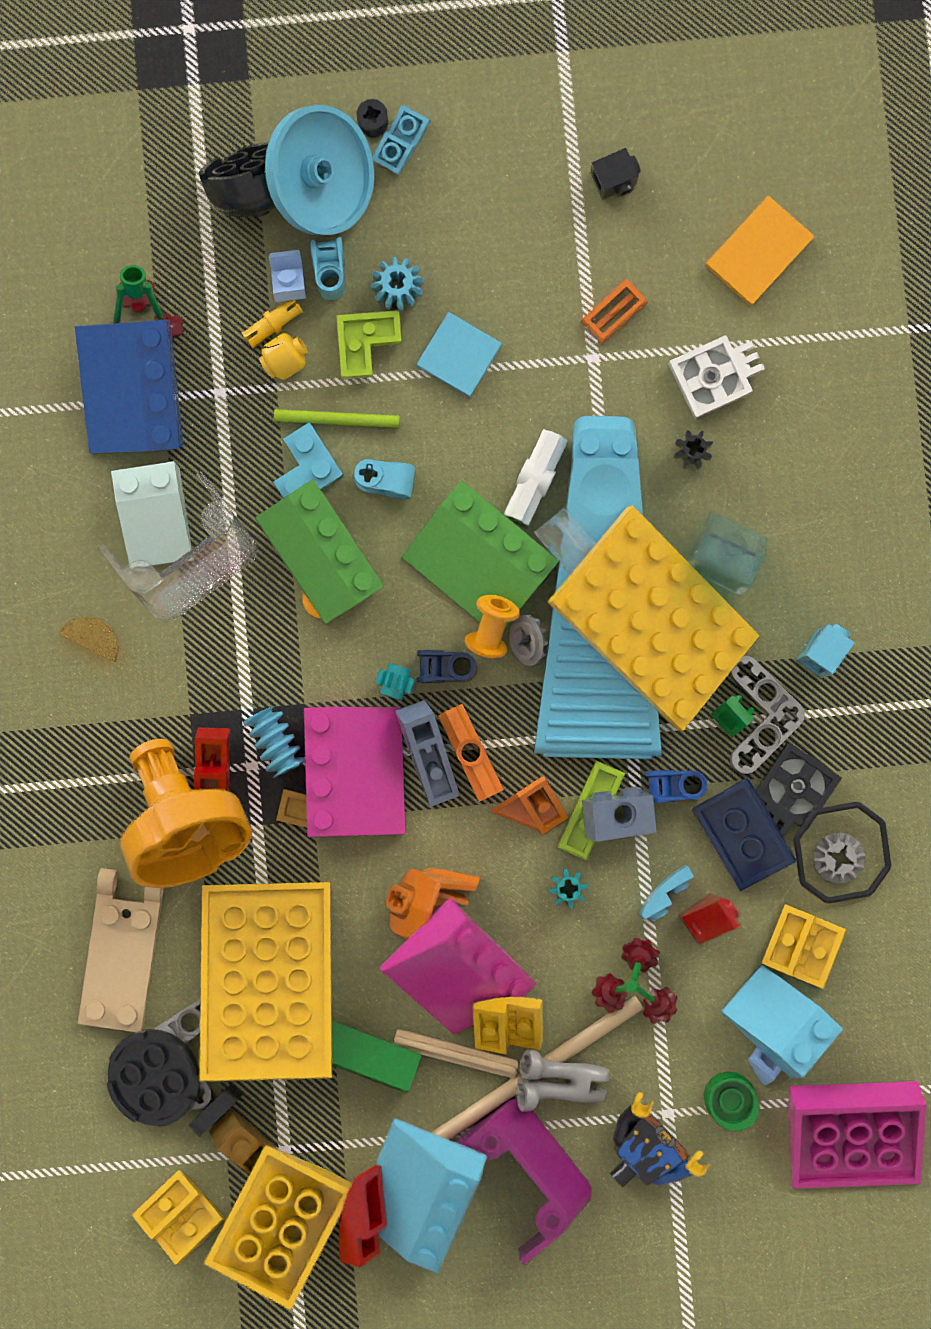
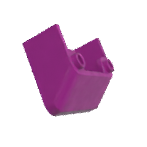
M511 1098L497 1107L454 1142L467 1148L472 1145L477 1152L487 1155L486 1159L498 1158L509 1149L549 1200L536 1214L535 1221L539 1232L518 1248L519 1259L523 1265L561 1236L591 1199L592 1190L588 1180L534 1111L526 1112L519 1109L517 1098Z

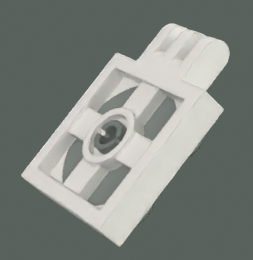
M727 335L669 361L668 364L694 419L737 401L753 392L747 378L764 371L765 367L763 363L752 368L750 367V363L760 359L757 352L749 356L744 354L755 347L752 341L733 349Z

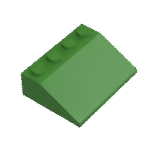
M462 480L443 501L401 556L402 559L478 622L481 621L483 613L476 605L479 597L484 595L501 596L512 601L521 610L559 564L557 558Z

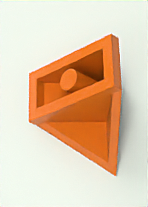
M544 776L489 811L538 830L542 835L569 818Z

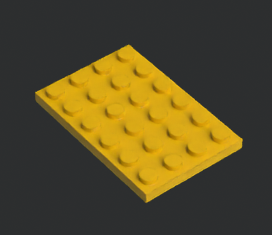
M634 506L626 507L548 601L661 715L680 731H684L760 636Z
M330 882L202 885L200 1081L332 1078Z

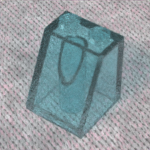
M710 512L687 561L703 578L741 595L752 586L765 558L768 538Z

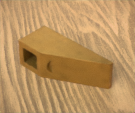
M232 1108L209 1131L217 1150L249 1174H251L265 1145L278 1149L254 1125Z

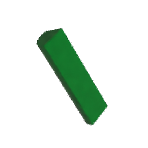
M332 1021V1066L405 1094L409 1092L422 1057L421 1054Z

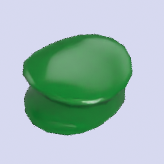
M727 1071L718 1073L710 1079L705 1088V1107L709 1115L722 1128L729 1131H743L750 1128L756 1121L760 1110L759 1100L752 1084L746 1077L737 1072Z

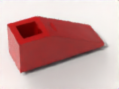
M711 894L678 915L699 944L740 927L736 920L740 914L729 899L726 900L721 896L717 897Z

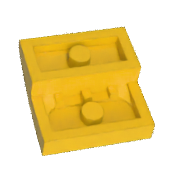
M785 904L761 964L824 989L847 929Z
M504 997L474 1003L475 1049L506 1054L509 1045L541 1050L543 1043L542 999Z
M178 1170L132 1214L149 1238L159 1243L175 1265H180L226 1220L212 1201L181 1170Z

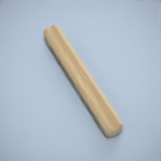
M398 1029L395 1034L393 1044L421 1055L509 1078H514L517 1073L518 1061L516 1059Z

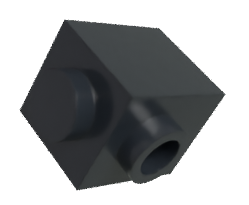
M627 148L592 162L590 174L602 200L617 194V197H621L632 192L637 184L638 174L641 173L636 157L634 155L630 156Z

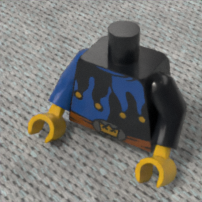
M639 1092L633 1104L617 1119L613 1136L614 1150L623 1161L610 1175L621 1187H624L636 1175L647 1186L650 1184L659 1186L678 1182L692 1175L703 1176L711 1165L708 1163L703 1166L697 1162L703 1153L697 1151L689 1160L690 1154L652 1115L651 1110L654 1101H651L649 1105L641 1104L640 1101L643 1093Z

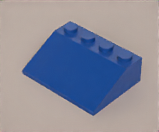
M170 319L75 326L89 453L156 451L181 448L183 446V435Z

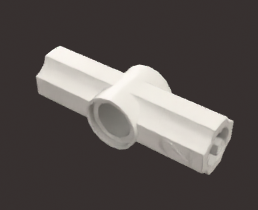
M543 429L530 459L526 460L519 474L516 490L505 509L504 516L520 525L529 526L541 498L545 497L556 473L554 470L561 459L568 440L557 433Z

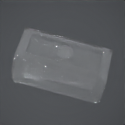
M566 508L561 509L534 532L569 574L575 570L596 545Z

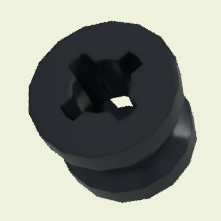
M375 99L362 102L356 113L358 126L367 137L381 136L388 127V115L385 105Z

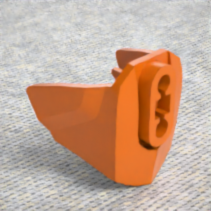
M439 868L408 870L402 878L400 885L393 884L387 894L386 907L391 910L389 924L391 931L402 936L407 941L421 926L429 922L434 908L444 904L449 898L456 903L468 906L469 901H467L464 894L449 889L476 891L481 876Z

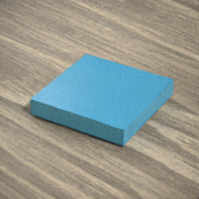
M448 312L416 366L470 398L500 350L502 343Z

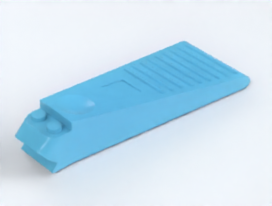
M583 416L574 422L571 435V470L555 592L627 506H634L643 515L636 427L634 422L627 417ZM553 608L534 753L543 754V757L652 759V756H661L658 711Z

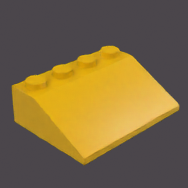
M265 1145L204 1264L291 1310L342 1212L352 1183L325 1168Z

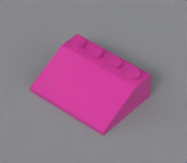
M401 707L304 708L308 837L405 834L402 731L395 713Z
M451 898L430 917L428 923L421 926L379 968L453 1035L474 1025V1003L494 998L524 997L537 984Z
M918 1081L789 1086L788 1120L792 1189L921 1184L926 1102Z

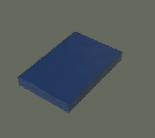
M748 777L692 808L740 891L797 861Z

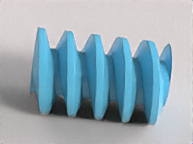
M270 707L244 720L243 724L245 727L255 726L249 733L250 738L260 737L254 746L256 749H266L260 756V759L262 761L272 760L265 769L267 772L277 771V774L273 777L275 778L301 765L305 761V757H294L300 746L288 745L295 736L294 734H283V731L289 724H278L277 720L283 715V712H272L273 707Z

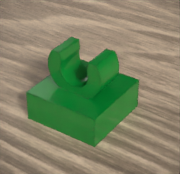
M732 695L710 714L731 738L754 720L751 716L754 713V708L750 707L746 710L739 703L743 698L742 695H737L736 697Z

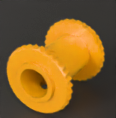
M497 595L481 596L477 599L476 603L478 609L483 613L478 631L467 634L464 641L469 650L479 656L492 659L505 656L508 650L506 644L501 639L506 622L518 619L520 610L512 601Z

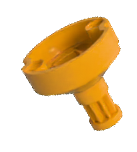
M167 739L147 741L136 747L129 757L133 769L139 773L144 785L143 793L149 808L125 830L120 841V848L132 879L137 884L149 888L179 886L216 872L218 866L222 863L231 861L239 856L247 847L252 837L251 826L238 797L233 793L223 790H191L186 777L180 774L174 759V748Z

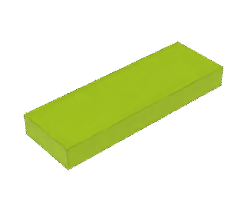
M597 760L595 761L557 846L558 848L587 861L595 841L585 837L582 799L592 798V793L610 791L612 795H616L625 773Z

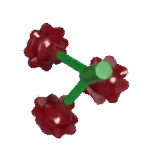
M634 938L631 943L623 945L622 950L624 952L621 955V959L626 961L629 968L633 970L631 979L624 984L623 980L615 978L611 973L606 974L605 977H597L596 986L592 989V995L596 997L595 1004L598 1007L605 1008L608 1013H612L615 1009L620 1010L623 1008V1002L628 996V992H637L644 997L645 1009L643 1015L646 1018H650L652 1024L660 1021L669 1022L671 1016L677 1012L675 1004L678 998L677 995L671 993L668 987L660 990L652 989L648 993L640 987L638 981L640 971L646 972L649 968L658 965L657 957L660 952L653 947L650 940Z

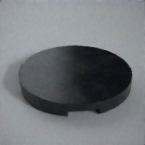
M157 1029L141 1030L122 1040L111 1053L108 1066V1083H106L107 1089L115 1106L131 1121H138L158 1127L170 1125L183 1117L196 1102L201 1083L199 1066L190 1048L177 1036Z

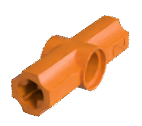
M463 704L438 715L478 801L480 802L503 791L504 789ZM467 744H474L480 750V756L474 762H468L462 757V749Z

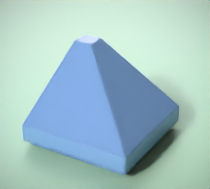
M758 1047L748 1059L755 1074L764 1086L774 1081L781 1071Z

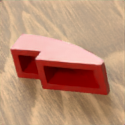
M198 727L195 736L194 790H223L229 792L230 729Z
M374 1165L354 1178L342 1209L339 1230L340 1262L359 1268L380 1254L378 1232L387 1227L380 1165Z

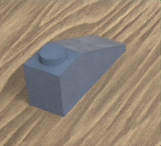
M423 700L396 710L395 713L405 743L430 807L460 796L434 713L426 701Z

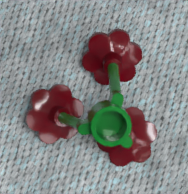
M129 265L123 268L120 272L121 283L116 286L117 298L113 322L111 323H120L122 307L131 308L133 312L140 313L144 311L146 306H152L155 313L154 320L170 319L172 340L181 336L184 332L182 317L179 315L171 316L161 311L153 293L155 285L151 280H146L144 269L137 265Z

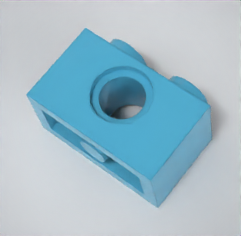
M827 624L816 630L796 661L820 678H824L835 672L855 642L849 639L851 634L837 624H834L832 627L830 624Z

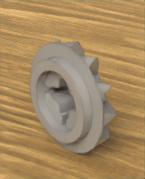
M531 614L519 616L518 619L514 620L509 632L510 645L515 657L521 663L528 666L542 662V657L547 655L544 646L549 643L544 637L546 629L540 628V619H533ZM531 637L532 641L530 642V644H526V642L529 641L528 639Z
M832 833L819 841L813 858L817 872L825 880L844 884L856 879L864 869L863 865L866 855L863 852L861 843L851 835ZM845 846L844 856L848 858V861H851V864L841 863L834 871L836 860L827 853H839Z

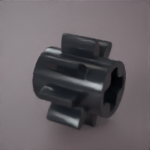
M687 430L685 432V441L681 439L676 440L675 445L681 449L674 455V458H682L684 469L689 464H695V467L699 470L702 467V458L708 461L712 458V455L706 451L712 446L713 442H706L702 438L704 431H701L698 436H692L691 432ZM692 444L698 446L697 453L694 456L688 454L690 451L689 447Z

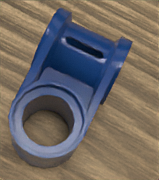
M645 771V776L649 779V794L653 795L654 803L698 799L707 790L706 778L698 771ZM688 776H695L700 781V790L696 794L692 795L684 790L683 783ZM659 779L661 780V794L659 793Z

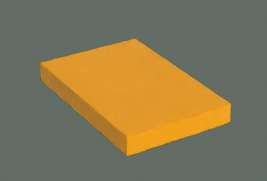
M768 195L707 261L705 267L752 307L815 236Z

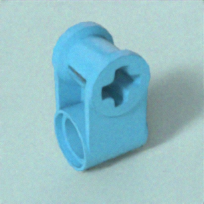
M337 237L333 241L316 242L315 239L310 240L312 263L319 294L326 300H337L343 296L346 286L342 237ZM334 277L338 279V283L334 287L330 288L323 285L324 280Z
M365 459L356 465L354 480L357 488L363 492L385 495L396 499H411L416 467L401 462ZM366 470H371L374 476L370 482H365L364 476H362L366 474Z

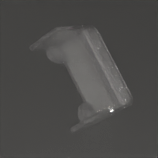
M202 471L196 475L215 499L204 508L201 514L202 525L210 536L158 574L150 563L142 560L134 561L124 567L111 549L104 544L99 547V550L127 587L153 617L161 622L176 620L253 562L257 556L258 548L256 542Z

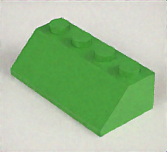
M314 479L255 517L324 624L384 587Z

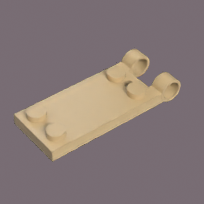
M101 868L97 879V897L78 1024L138 1032L144 1028L165 888L145 887L144 902L115 898L118 870ZM124 909L131 911L129 918L123 916Z

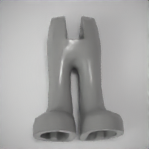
M526 1050L523 1053L519 1069L523 1078H519L517 1081V1101L521 1111L529 1112L534 1110L541 1099H558L581 1103L605 1101L608 1093L607 1090L590 1085L591 1081H609V1069L594 1064L546 1060L541 1057L539 1052L534 1050ZM555 1077L569 1079L570 1082L563 1084L532 1079Z

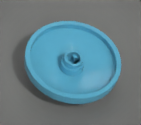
M312 105L292 111L275 128L267 147L265 172L271 198L283 218L296 229L318 236L338 234L352 227L365 212L374 186L372 153L360 127L351 117L335 107Z

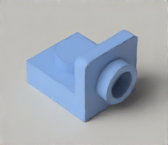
M290 250L270 253L269 262L275 302L306 299L300 251Z

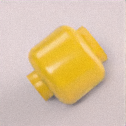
M283 333L262 347V356L259 360L271 378L277 377L280 380H286L306 366L304 355L308 353V350L299 337L293 338L289 334Z

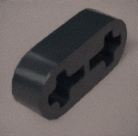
M231 1083L188 1126L198 1137L202 1136L241 1098L243 1093Z

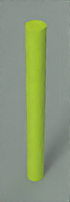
M274 410V422H310V424L399 428L400 416Z

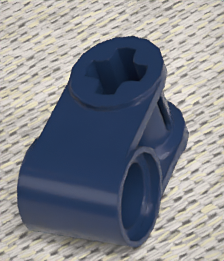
M417 650V656L420 657V676L416 678L417 683L468 682L477 673L476 661L466 652ZM459 659L470 661V672L463 676L457 675L454 672L456 661ZM430 660H432V673H431V674H430Z

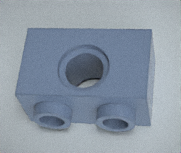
M630 787L622 789L623 794L612 795L610 791L592 793V798L582 799L585 837L597 842L656 833L653 795L643 792L641 787ZM622 805L624 810L623 816L616 821L614 812L617 807Z

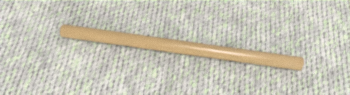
M633 996L623 1003L622 1009H615L614 1012L606 1014L551 1051L543 1059L566 1062L644 1009L637 997ZM520 1073L517 1074L514 1078H511L431 1133L450 1140L517 1095V1081L519 1078H523Z

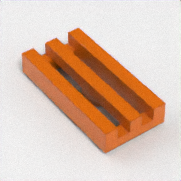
M626 278L581 320V323L589 329L593 336H596L598 342L602 345L641 310L648 300ZM628 289L630 293L598 323L594 324L592 322L598 314ZM634 298L638 300V302L635 305H633L604 333L600 331L601 328H603Z

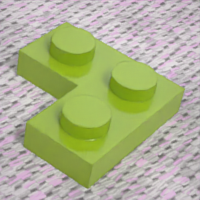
M399 311L337 315L342 380L373 377L371 346L402 344Z

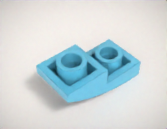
M402 104L389 131H386L372 157L373 161L400 174L418 146L431 120Z
M683 865L667 876L650 893L639 911L642 919L645 920L650 917L651 921H655L668 913L666 907L672 905V902L667 892L671 890L674 895L690 886L688 880L694 877L687 865Z

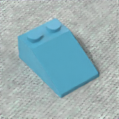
M760 965L721 1011L734 1026L791 1079L803 1078L843 1030L821 1007L764 965Z

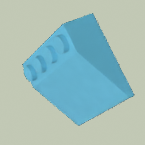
M394 1118L375 1164L381 1166L387 1227L378 1232L379 1237L406 1261L438 1274L479 1183L487 1155Z

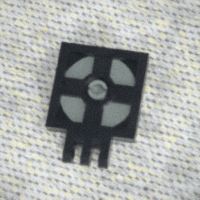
M787 742L756 788V792L762 802L765 803V807L775 824L779 823L781 825L779 831L784 837L792 823L801 827L813 810L824 806L842 777L792 743Z

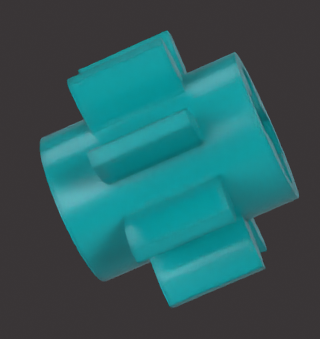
M388 663L386 671L379 669L375 681L377 685L381 686L379 694L397 700H402L404 693L411 695L415 679L409 678L411 670Z
M565 868L563 869L564 877L559 879L552 875L551 878L556 882V887L549 889L548 892L558 894L559 897L556 899V905L561 904L565 900L568 902L569 908L572 909L573 900L578 898L580 901H585L580 893L581 889L588 887V884H580L577 881L581 876L580 872L571 877ZM565 880H569L572 885L577 886V890L572 891L571 897H567L564 892L559 891L560 887L565 885Z

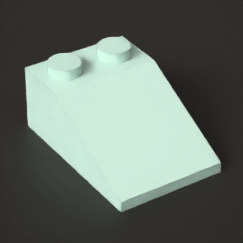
M172 461L111 471L115 501L130 569L193 560L181 474L178 465Z

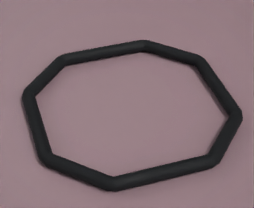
M851 802L813 810L794 836L799 882L805 889L824 903L830 904L872 895L891 869L886 823L881 817L860 802ZM858 808L880 825L885 867L868 890L827 897L805 880L800 838L817 815Z

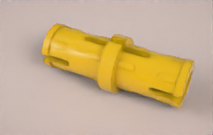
M296 300L285 301L273 311L263 313L264 317L241 333L254 349L255 346L274 332L276 334L282 331L281 327L299 314H302L303 310L296 303Z

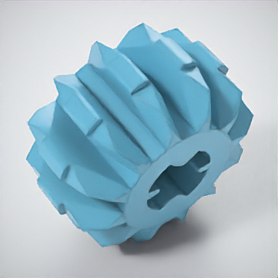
M392 257V266H388L386 262L382 261L380 268L383 272L373 271L372 276L376 282L371 284V290L378 292L375 296L378 303L386 300V309L390 310L393 304L397 303L398 311H403V302H407L409 306L413 307L415 306V300L412 296L422 297L423 291L419 286L424 284V278L417 276L420 272L418 266L409 268V259L405 258L402 264L398 265L397 257ZM398 279V283H400V280H403V288L397 289V286H395L394 289L392 281Z

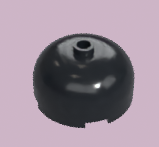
M269 142L238 148V153L226 157L224 161H221L220 157H216L200 169L199 177L204 192L214 208L229 216H252L254 218L262 217L268 214L270 210L276 208L268 189L265 172L266 152Z

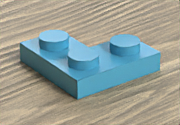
M310 422L283 439L299 466L274 481L283 498L314 479L322 491L344 477Z

